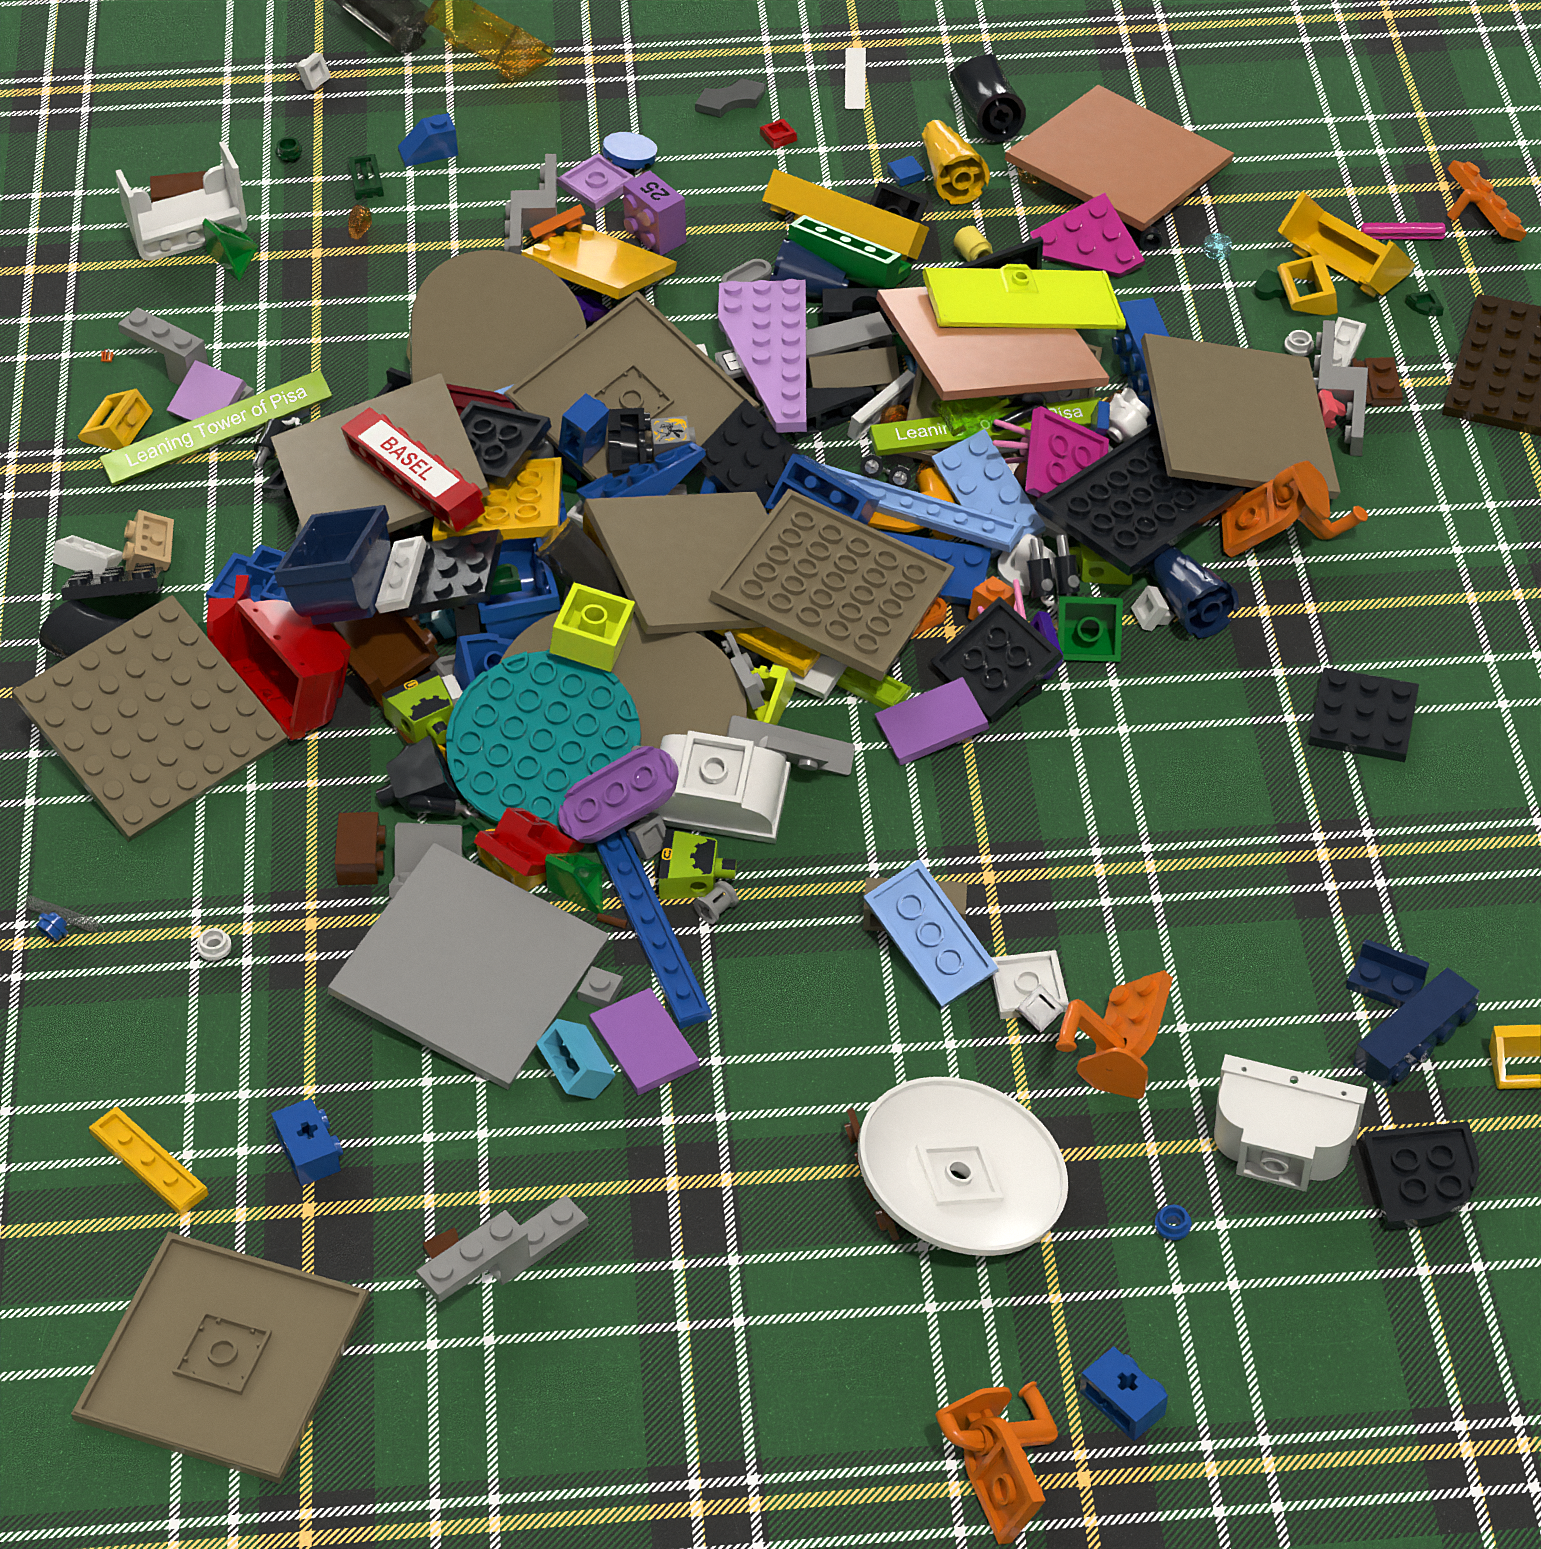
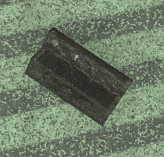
M333 0L401 53H410L423 46L426 40L422 35L437 17L433 10L419 0Z
M570 517L559 527L548 530L541 538L544 543L535 552L536 555L570 590L575 582L628 599L609 558Z

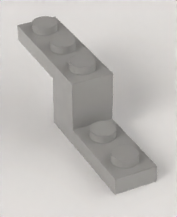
M545 154V165H540V182L545 183H539V190L511 191V202H505L506 219L510 220H505V237L509 239H504V251L521 255L523 251V230H529V228L557 215L558 171L556 154Z
M138 307L118 323L120 333L164 354L169 381L179 386L182 384L195 360L208 365L204 340ZM246 385L237 402L254 396V389Z
M1324 320L1323 332H1317L1316 350H1321V355H1315L1314 372L1319 373V378L1313 377L1317 395L1322 389L1330 391L1334 399L1345 405L1347 409L1346 420H1352V426L1346 425L1345 443L1351 444L1350 456H1362L1368 368L1333 366L1335 321Z
M564 1195L522 1225H519L504 1210L416 1270L417 1279L439 1303L486 1270L501 1285H504L589 1226L588 1217L567 1195Z

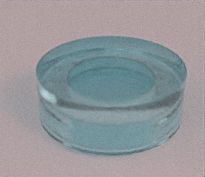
M1213 233L1204 239L1203 252L1208 257L1224 259L1231 254L1232 240L1227 235Z

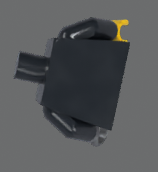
M430 736L417 743L406 744L397 757L388 762L386 766L391 783L376 790V795L383 807L399 801L409 814L430 813L458 816L459 813H462L466 818L472 815L475 819L480 816L477 811L476 813H471L466 805H460V801L456 800L458 795L447 766V743L436 744Z

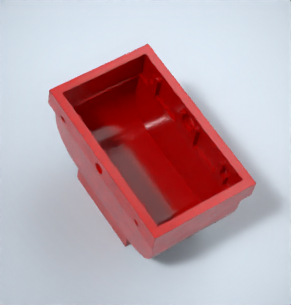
M251 598L237 601L226 661L277 721L290 740L305 737L306 731L328 723L334 716L337 698L342 696L351 647L330 623L313 625L311 617H301L298 615L290 602L283 600L253 602Z

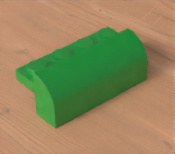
M806 215L789 224L787 239L795 241L846 272L845 279L867 288H896L899 282L911 275L912 264L902 261L901 253Z

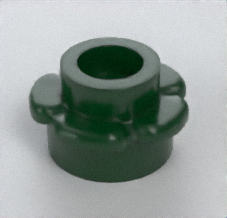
M284 137L277 142L275 153L279 159L292 162L300 157L303 149L296 138Z

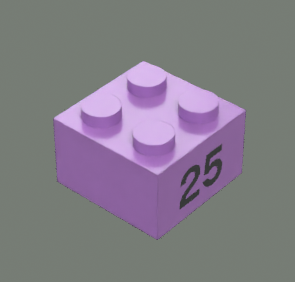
M650 170L623 184L624 226L630 234L636 236L647 248L652 249L658 255H663L686 243L685 198Z

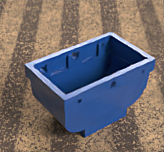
M542 537L503 540L497 566L501 564L516 566L521 580L522 591L490 595L489 601L477 603L481 623H485L487 633L499 634V638L515 640L532 624L561 609L559 594Z

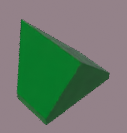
M205 218L202 225L207 254L240 282L259 245L244 232Z
M578 853L547 854L545 866L548 890L589 911L603 914L602 870L604 866Z

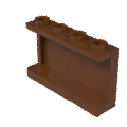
M377 610L372 618L330 623L351 647L348 668L377 702L382 699L383 693L404 684L440 658L434 647L438 643L436 638L428 628L422 630L419 627L421 622L416 615L400 617L397 610L379 613Z

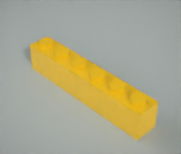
M777 169L773 170L762 201L771 204L769 210L782 215L790 211L795 213L793 218L795 220L806 215L901 253V260L905 262L907 257L918 259L929 231V227Z

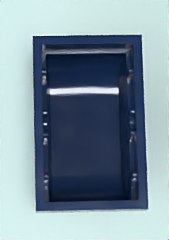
M385 505L312 514L274 571L278 587L284 588L291 606L301 617L310 616L313 625L372 618L377 611L375 604L391 554L387 529L389 515Z

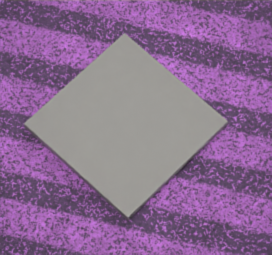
M433 843L330 983L327 993L509 1090L538 1047L536 1042L561 1013L608 943L610 935L452 851Z

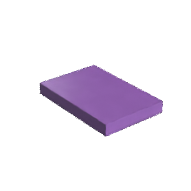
M963 677L875 713L876 721L900 766L989 729L988 721Z
M651 988L589 1014L591 1025L637 1095H641L700 1068L699 1059Z

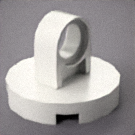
M1029 533L1023 536L1019 544L1014 546L1011 553L1003 551L998 559L1000 580L1014 589L1013 580L1018 579L1022 595H1029L1030 591L1027 561L1033 560L1030 539L1035 538V536ZM1041 539L1043 558H1050L1054 586L1056 578L1053 557H1056V555L1044 546V542Z

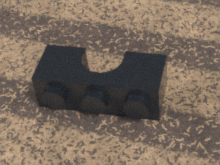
M899 288L822 289L823 326L880 312L891 333H898L876 298L878 290Z

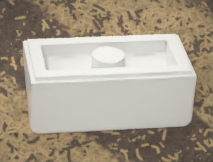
M71 535L55 542L53 563L75 571L92 569L93 574H101L105 571V568L117 566L122 560L123 553Z

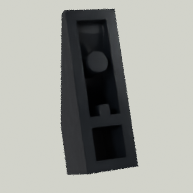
M871 387L806 388L807 432L788 433L796 441L851 421V417L874 398V390Z

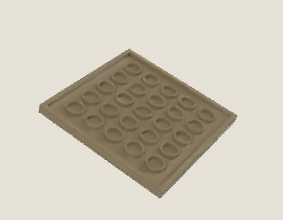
M788 489L714 586L709 600L856 669L867 676L882 681L951 579L955 567Z
M173 595L12 691L13 699L128 842L288 741V736L281 729L277 721Z

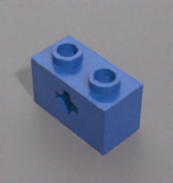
M585 393L562 415L558 451L581 467L605 444L609 409L606 408L603 402Z
M312 1098L271 1113L275 1134L300 1186L341 1171L338 1158L343 1155L341 1144L336 1135L330 1137L327 1129H330L327 1115L323 1108L317 1110Z
M1114 1346L1082 1372L1080 1393L1131 1440L1135 1441L1165 1415L1168 1394H1166L1164 1387L1157 1380L1147 1377L1139 1369L1132 1357L1126 1354L1123 1355Z

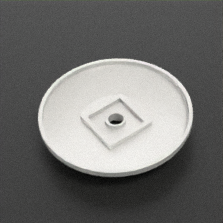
M926 1077L907 1081L880 1096L871 1106L861 1126L858 1137V1160L866 1185L873 1197L897 1223L912 1234L933 1245L968 1255L995 1256L1009 1254L1027 1248L1041 1240L1053 1228L1063 1211L1068 1193V1175L1057 1143L1034 1114L1011 1097L989 1086L953 1077ZM951 1171H957L960 1175L965 1176L966 1179L956 1178Z

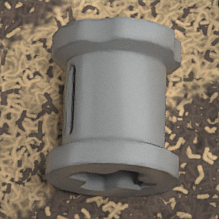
M717 881L710 893L694 901V907L698 915L709 924L717 922L719 915L728 907H734L739 902L736 891L727 882Z

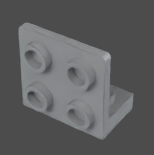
M397 823L395 825V876L389 884V898H393L433 843L462 857V826Z

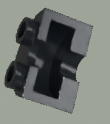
M644 408L609 409L607 429L610 470H630V465L636 463L641 465L646 464V461H652L651 443H645V431H651L650 412L644 413Z

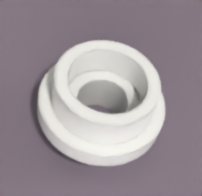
M1295 330L1285 339L1284 347L1292 355L1306 356L1313 351L1314 341L1308 332Z
M218 928L205 930L197 942L199 955L211 961L226 957L232 947L230 937Z

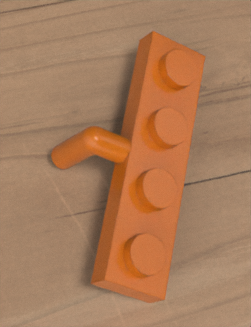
M1453 160L1447 169L1464 191L1449 210L1447 216L1456 221L1469 202H1474L1501 236L1521 242L1527 234L1520 224L1521 219L1507 209V202L1494 193V187L1489 181L1480 176V169L1469 161L1462 163Z

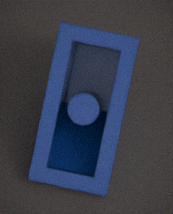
M449 113L421 119L398 145V151L405 167L458 156L456 129Z

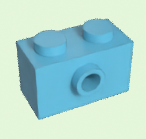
M556 1019L536 1042L566 1094L596 1099L616 1076L586 1025Z

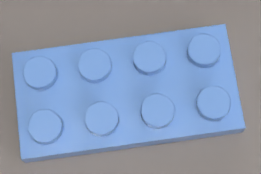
M985 429L932 456V463L958 505L1023 524L1024 533L1016 544H1019L1023 536L1028 533L1036 536L1045 531L1044 522L1034 509V506L1000 452L992 444L993 441ZM984 545L986 548H992V559L1003 552L1002 550Z
M920 859L863 896L865 903L941 1009L998 972L997 965Z

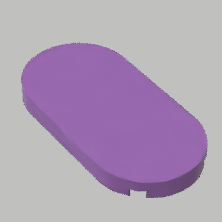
M644 746L633 750L580 780L565 794L566 800L563 806L560 804L558 817L561 828L578 842L594 843L665 804L676 789L679 771L675 760L662 749Z

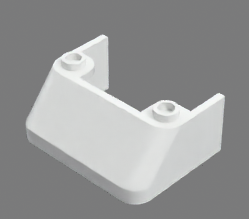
M225 141L219 142L223 165L213 167L204 174L203 189L151 203L150 197L145 190H131L121 169L115 171L122 207L136 248L144 260L153 261L206 246L202 225L205 218L245 232L247 218L239 168Z

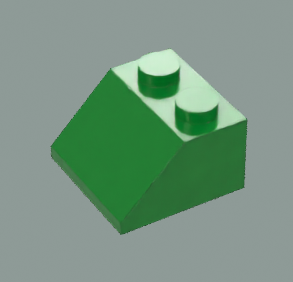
M1058 596L1057 639L1063 652V660L1121 662L1123 598Z

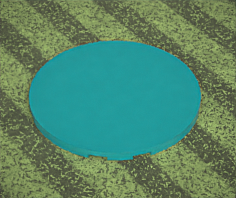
M550 649L527 653L526 651L501 660L500 664L492 667L487 672L483 671L458 699L451 713L446 733L449 770L458 790L468 804L480 815L497 825L506 808H523L553 823L559 831H563L559 823L558 812L560 804L563 806L566 800L564 796L575 783L630 753L633 746H641V726L636 706L631 695H629L615 674L549 653Z

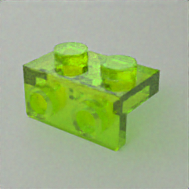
M998 396L946 400L936 404L935 407L953 437L962 432L968 436L982 427L979 422L987 418L988 422L1004 414L1002 407L1009 404L1010 400L1006 397L1000 401Z

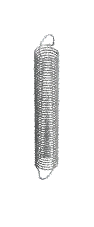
M31 895V900L34 903L33 907L31 904L28 906L26 900L23 904L27 906L25 908L38 913L43 912L47 915L51 913V908L53 911L55 909L58 915L62 912L68 924L71 922V925L84 930L87 928V931L92 933L93 928L91 927L90 929L88 924L90 925L91 923L92 926L97 923V926L99 924L95 919L44 900L41 901L44 907L42 911L37 903L39 898ZM77 918H78V919L80 918V919L82 920V922L80 921V923L78 922V924H77V922L75 921V919L77 920Z

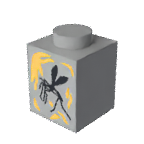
M687 416L651 419L654 460L657 455L690 442L696 444L694 427H688Z

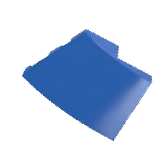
M261 544L257 547L251 558L234 552L206 592L207 603L209 598H234L236 575H249L253 602L265 600L289 602L284 588L278 587L274 571L286 555V552Z

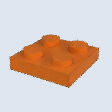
M579 204L529 228V233L533 241L539 238L540 242H543L550 237H555L557 235L555 230L563 226L568 231L582 224L581 218L586 214L582 205Z

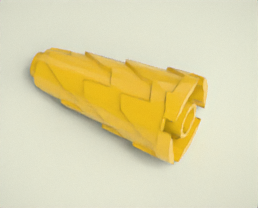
M932 120L927 123L922 133V140L927 151L934 178V186L943 200L944 198L949 200L950 204H965L975 200L983 194L981 189L984 184L988 186L990 171L985 160L958 133L954 132L950 126L947 127L944 122Z

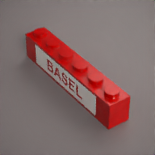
M369 407L341 427L347 445L353 453L455 533H458L486 512L481 500L483 493L475 483L469 484L465 481L458 470L455 468L451 470L438 455L435 454L433 456L420 441H413L402 427L396 428L385 414L382 413L380 415Z

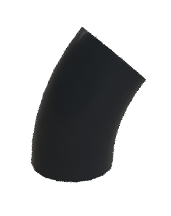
M984 54L963 62L949 75L950 80L966 113L977 130L985 138L995 142L1006 141L1014 137L1021 130L1026 119V108L1005 76L996 55Z
M70 600L57 607L46 618L40 629L39 644L63 661L131 619L105 615L88 607L80 600Z

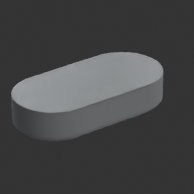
M752 259L725 273L721 278V283L729 281H770L772 267L769 262L763 259Z

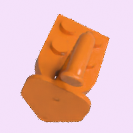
M1308 460L1302 461L1282 470L1274 479L1244 494L1238 501L1221 512L1224 552L1232 558L1285 530L1297 518L1318 538L1323 540L1332 539L1357 526L1359 523L1367 521L1368 514L1362 507L1355 506L1350 514L1331 523L1327 519L1330 517L1327 483L1323 475Z
M1163 970L1113 988L1103 1019L1082 1000L1075 999L1071 1001L1063 1019L1059 1039L1055 1045L1056 1049L1062 1052L1076 1050L1077 1045L1074 1041L1077 1028L1079 1027L1096 1043V1053L1081 1058L1078 1061V1074L1097 1090L1134 1099H1142L1148 1083V1067L1141 1057L1148 1051L1157 1036L1173 977Z
M1035 1381L1025 1385L1018 1393V1396L1026 1401L1035 1420L1008 1423L1005 1419L998 1417L1012 1399L1011 1391L1007 1387L977 1390L940 1409L935 1414L946 1439L952 1444L964 1448L967 1474L998 1544L1012 1543L1046 1501L1042 1488L1030 1467L1027 1455L1022 1447L1053 1443L1058 1436L1057 1426L1044 1398L1036 1387L1037 1383Z

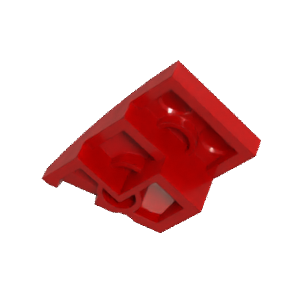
M236 575L234 598H209L207 637L225 659H227L236 602L249 598L252 599L249 575Z
M506 808L495 831H479L474 840L475 844L525 877L546 872L545 859L547 854L578 853L585 845V843L578 842L574 838H569L561 833L553 823L523 808Z

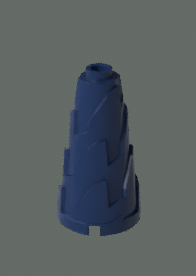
M1171 546L1144 565L1159 585L1161 593L1171 604V609L1178 617L1180 624L1190 635L1195 633L1198 638H1204L1217 634L1231 622V619L1228 617L1230 611L1232 610L1235 614L1237 613L1239 596L1232 585L1221 579L1209 568L1201 566L1191 556L1184 555L1176 547Z

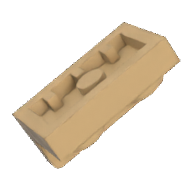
M138 510L134 520H128L124 532V538H128V542H126L122 554V559L126 560L125 571L134 570L137 563H155V567H163V570L167 571L171 563L174 519Z

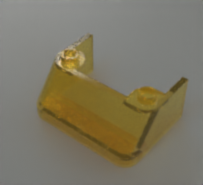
M434 0L423 19L446 34L445 41L455 47H458L459 44L464 45L501 68L499 73L512 81L515 77L522 79L550 61L555 53L554 49L521 27L512 25L472 0Z

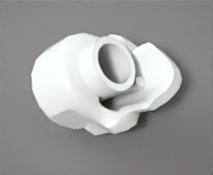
M1124 388L1121 394L1116 393L1109 403L1110 415L1107 433L1112 439L1120 443L1122 440H1129L1147 428L1146 419L1151 412L1138 399L1134 390Z

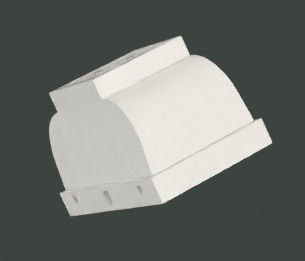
M688 731L687 735L670 734L663 736L660 749L672 756L678 766L677 785L670 799L659 808L646 814L645 818L651 813L660 814L665 826L776 844L791 771L790 762H787L777 752L754 746V741Z
M1225 1054L1221 1068L1216 1105L1215 1143L1224 1155L1238 1161L1237 1175L1307 1192L1309 1180L1321 1181L1331 1179L1340 1174L1346 1167L1351 1146L1356 1145L1367 1088ZM1295 1079L1297 1080V1083L1293 1084L1290 1082V1080Z

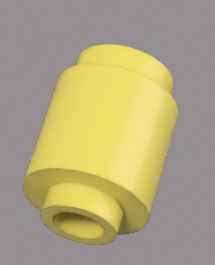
M967 226L960 229L954 238V246L968 262L993 253L991 244L975 226Z

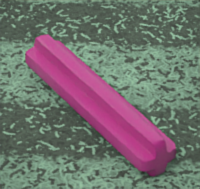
M1364 222L1361 226V232L1375 240H1442L1445 237L1446 228L1444 223Z

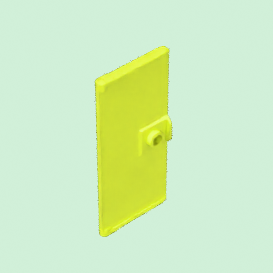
M1006 264L1000 269L928 267L923 269L924 282L938 327L1124 330L1126 326L1125 318L1106 271L1031 270L1026 264Z

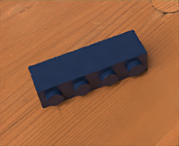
M1447 967L1357 1044L1353 1065L1385 1090L1395 1081L1401 1082L1409 1074L1414 1064L1418 1061L1422 1063L1427 1060L1437 1044L1440 1042L1446 1043L1454 1035L1456 1028L1463 1022L1467 1024L1475 1017L1479 1009L1477 1002L1480 991Z

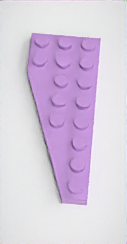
M787 279L785 281L758 280L755 282L729 281L719 283V328L725 333L729 346L733 347L736 359L749 383L753 384L758 400H761L765 406V413L775 431L807 432L806 280Z

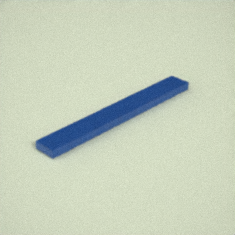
M624 827L602 840L594 842L593 845L679 1029L712 1019V1011Z

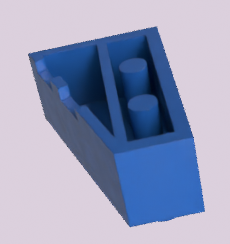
M792 454L764 508L774 509L786 491L791 489L867 525L880 499L810 457Z

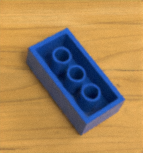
M1152 297L1119 302L1126 326L1124 330H1116V337L1112 338V349L1115 355H1119L1121 372L1128 377V388L1134 390L1138 399L1151 412L1146 419L1147 425L1153 424L1157 419L1141 339L1144 333L1170 337Z

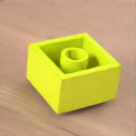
M574 582L553 626L549 653L611 672L631 629L635 601Z

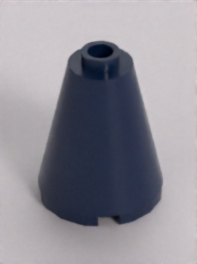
M787 238L782 242L774 264L773 275L770 277V281H785L787 279L806 280V297L822 299V289L848 288L850 281L845 279L846 272Z

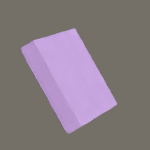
M597 153L557 179L559 187L596 211L622 195L623 184L635 177Z
M195 360L168 406L167 411L171 415L189 422L236 403L247 384L240 378Z

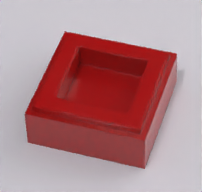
M784 118L760 127V135L773 150L797 141V133Z

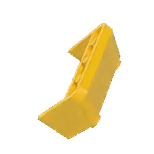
M1301 192L1277 230L1294 245L1292 248L1294 253L1303 258H1307L1308 255L1312 257L1322 254L1327 266L1362 285L1360 290L1373 298L1376 294L1383 296L1407 277L1416 265L1395 243L1389 241L1387 245H1384L1325 212L1304 192Z

